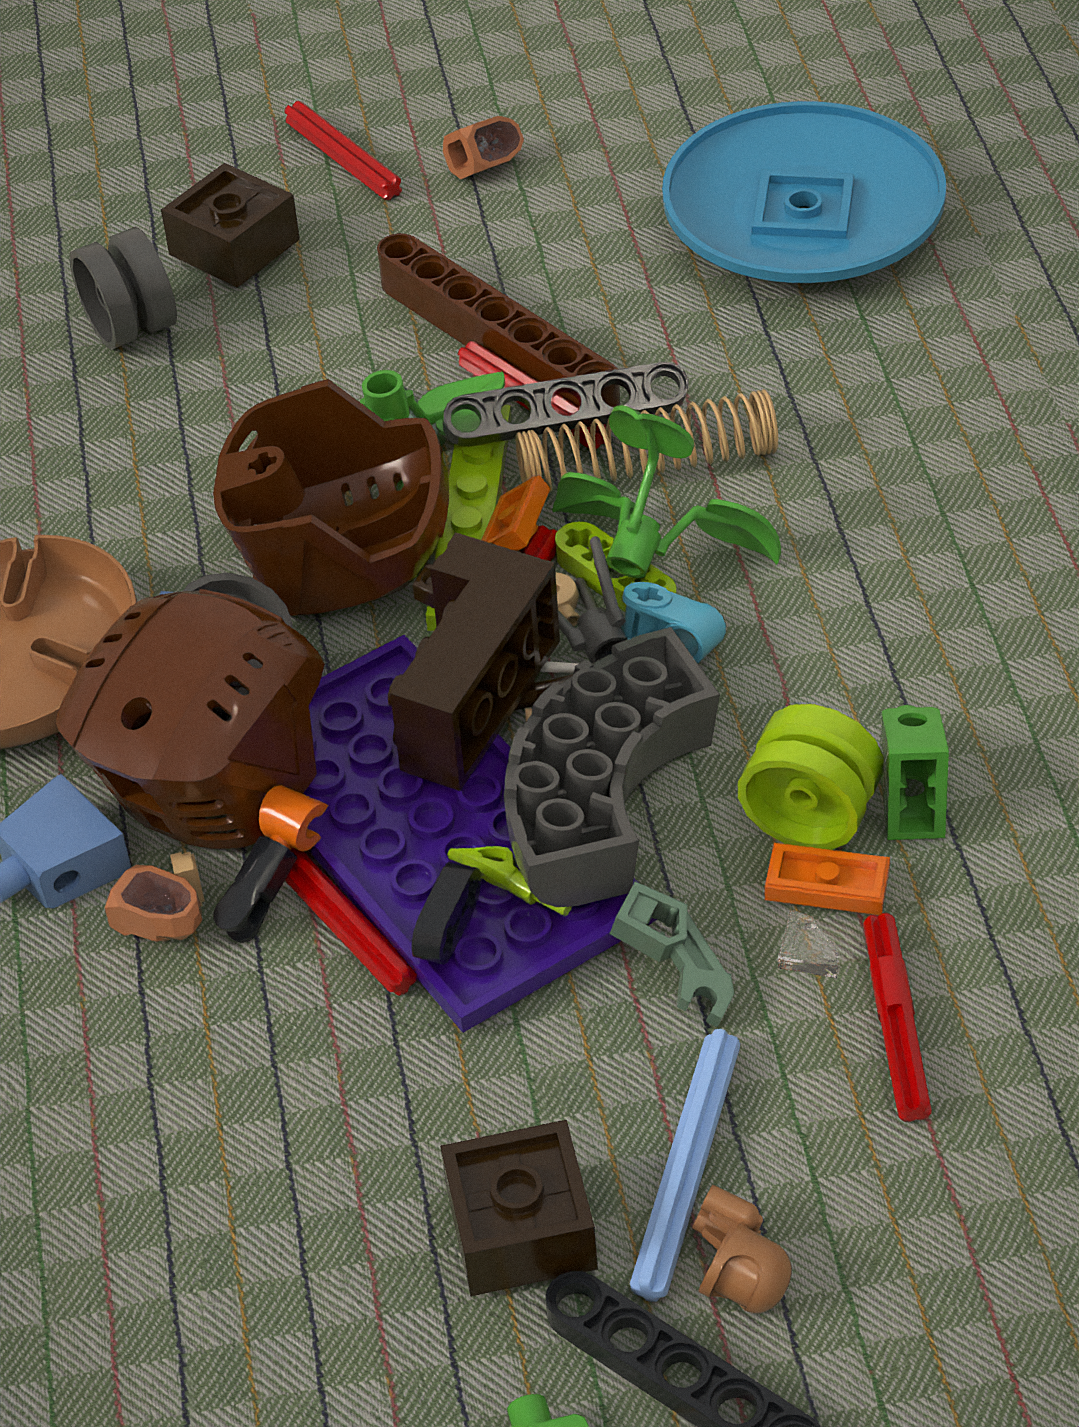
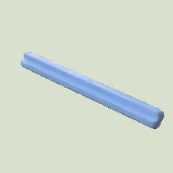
M715 1029L712 1034L704 1038L630 1281L633 1294L641 1296L649 1302H657L659 1298L665 1297L668 1294L739 1053V1039L736 1036L729 1035L724 1029Z

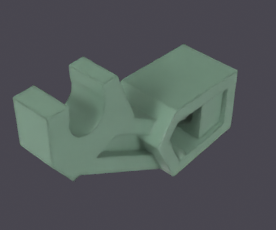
M635 881L615 918L610 935L658 962L671 958L680 972L677 1007L686 1011L693 997L704 996L708 998L713 1008L706 1022L718 1028L734 996L731 973H726L687 912V904ZM651 918L665 923L667 927L672 926V937L668 938L664 932H658L649 927L648 924Z

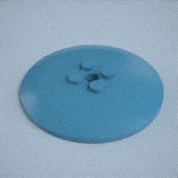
M795 101L745 109L720 118L697 131L678 148L668 163L663 177L662 197L665 215L675 234L692 251L707 261L729 271L757 279L786 283H818L849 279L871 273L899 261L918 248L932 234L941 219L946 201V178L940 160L932 148L920 136L901 123L879 113L855 106L830 102ZM807 206V207H810V208H797V207Z

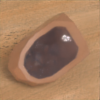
M495 116L444 136L443 154L450 172L463 179L510 161L521 150L524 138L519 125L514 120Z
M135 865L127 869L110 890L105 905L108 923L111 928L124 936L133 934L156 942H166L170 939H186L195 932L203 920L201 902L196 890L183 877L152 865Z

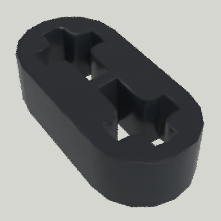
M452 861L445 864L415 924L412 937L413 957L442 965L449 961L477 904L481 888L480 869Z

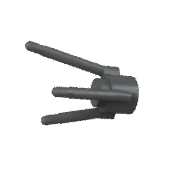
M597 536L590 539V545L606 609L598 607L586 581L583 578H577L575 584L587 610L579 617L577 621L578 628H574L558 610L559 629L567 637L573 651L585 650L592 663L596 662L605 651L612 650L613 645L628 640L622 629L626 620L618 607L601 540Z

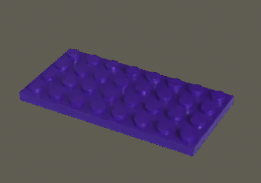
M402 635L321 677L320 684L309 704L317 775L303 794L329 806L321 816L315 817L307 827V829L317 832L321 836L316 845L308 851L358 910L391 943L417 974L418 981L464 1033L621 942V940L610 935V931L628 894L572 906L569 914L563 916L539 902L530 905L508 890L497 887L481 878V888L477 904L449 961L442 965L413 957L412 937L419 914L445 864L449 861L455 862L448 858V851L451 848L501 846L509 848L514 855L509 839L504 803L505 775L511 747L498 734L461 791L400 771L397 746L393 743L394 722L392 707L388 705V692L394 678L398 674H404L414 660L417 647L405 635ZM651 918L648 925L657 921V919Z

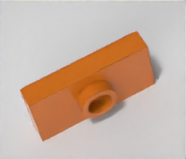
M540 475L532 477L500 496L481 539L482 541L514 551H519L527 546L530 538L538 529L536 523L551 489Z
M774 843L765 883V900L880 915L883 912L888 884L890 857Z

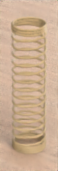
M765 389L756 392L752 391L749 400L742 393L738 394L734 405L729 398L723 396L719 401L718 408L712 400L707 399L703 404L702 411L695 402H690L686 414L678 404L673 406L670 417L662 407L658 408L655 415L659 416L661 412L664 418L675 423V412L678 410L686 431L693 438L690 418L691 409L694 407L701 422L705 457L707 463L711 465L713 463V450L706 424L707 406L710 404L715 413L721 455L723 460L727 462L729 460V446L722 421L724 401L727 402L733 415L737 453L741 459H744L745 443L738 417L739 400L742 398L749 412L750 436L755 455L774 454L778 449L776 414L771 397ZM643 410L641 414L648 412L646 410ZM594 419L591 424L590 433L586 425L579 421L576 424L574 436L570 428L563 424L559 429L558 440L553 430L546 427L542 436V444L534 430H528L527 433L525 431L522 433L518 432L515 441L522 483L534 476L540 475L542 477L539 460L540 454L545 481L551 488L549 493L552 492L548 465L547 435L549 432L553 441L562 477L566 474L563 451L564 429L572 446L577 473L583 474L579 450L580 426L590 449L594 477L601 479L595 448L596 424H598L605 442L610 476L612 481L615 482L617 472L611 446L609 419L606 430L599 419ZM622 442L626 473L628 478L631 479L633 477V468L628 445ZM695 446L692 454L689 456L691 466L694 468L697 466ZM639 448L644 474L648 458L646 449ZM659 453L658 468L661 473H664V455ZM673 458L675 468L679 471L681 459Z

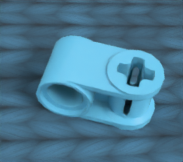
M650 582L631 583L623 591V601L627 606L625 612L626 622L623 624L622 629L627 639L672 627L695 661L699 663L725 636L726 624L718 610L709 604L700 603L678 595L658 584Z

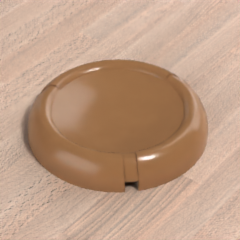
M35 535L33 540L34 548L22 550L17 537L0 540V749L26 745L59 732L56 725L57 713L75 675L92 649L113 623L130 606L138 602L132 581L126 570L111 554L98 546L71 537Z

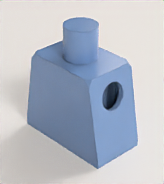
M62 774L53 778L0 823V854L2 857V862H0V903L26 888L45 908H56L121 877L127 869L131 868L123 833Z

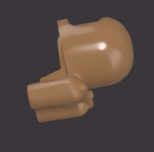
M712 1185L707 1193L701 1210L692 1226V1229L701 1233L702 1237L718 1250L700 1285L699 1293L707 1297L715 1296L729 1299L749 1313L760 1314L767 1312L780 1302L788 1289L792 1276V1265L789 1256L780 1245L760 1235L761 1231L759 1229L763 1222V1217L759 1215V1211L754 1204L715 1185Z

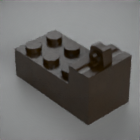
M455 533L448 542L446 551L438 556L432 565L427 564L413 583L414 599L435 609L436 629L430 637L426 636L421 640L415 658L404 674H398L394 678L388 692V705L392 707L394 722L393 743L397 746L400 771L461 791L559 644L560 632L555 563Z

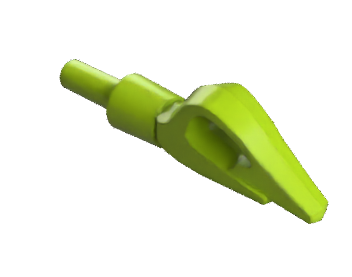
M487 846L480 848H451L448 851L447 856L450 860L480 869L481 878L485 881L508 890L530 905L536 902L541 903L530 891L521 871L517 868L516 859L509 848ZM541 903L563 916H567L572 906L554 907Z

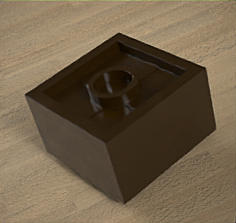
M223 163L161 209L169 255L237 288L300 240L294 195L226 163Z
M567 1120L440 1146L446 1189L470 1297L555 1279L560 1274L570 1271L589 1272L598 1270L595 1226Z

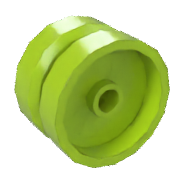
M816 704L789 705L774 712L766 724L756 744V750L748 760L738 780V800L746 815L763 832L780 842L833 850L846 845L857 832L865 815L867 802L874 795L883 775L884 756L876 739L859 722L838 710Z

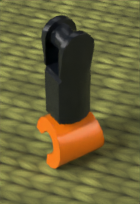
M282 785L274 786L267 792L259 810L260 829L267 837L259 836L234 879L235 882L229 887L213 912V919L216 925L223 931H226L228 936L235 942H248L257 935L269 910L270 903L275 899L298 858L290 849L295 848L304 852L316 845L321 836L317 832L307 829V827L315 817L321 816L329 805Z

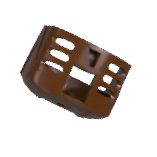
M326 379L260 402L240 417L227 436L220 452L213 496L215 510L250 572L253 574V578L271 588L287 606L290 616L308 615L351 608L376 601L399 592L410 584L427 563L439 539L443 537L449 506V478L440 441L426 418H402L384 421L331 380ZM252 431H256L257 435L247 449L239 452L247 436ZM402 480L404 486L398 491L397 483ZM374 484H377L379 496L376 499H373L371 492ZM347 491H351L353 504L347 506L345 499Z
M200 589L199 591H177L147 597L130 606L92 649L62 700L57 713L56 725L69 745L82 761L95 771L124 810L144 827L191 846L209 849L246 847L256 843L259 836L265 837L259 825V810L267 792L274 786L282 785L303 794L317 775L309 704L320 684L325 663L306 637L287 625L282 617L243 599L205 589ZM256 659L263 666L261 668H254L248 661ZM234 681L238 682L249 691V694L241 695L230 684ZM216 706L222 708L232 717L231 720H222L212 709ZM227 814L224 818L205 819L206 817ZM237 829L236 832H231V833H215V834L205 833V832H212V831H228V830Z

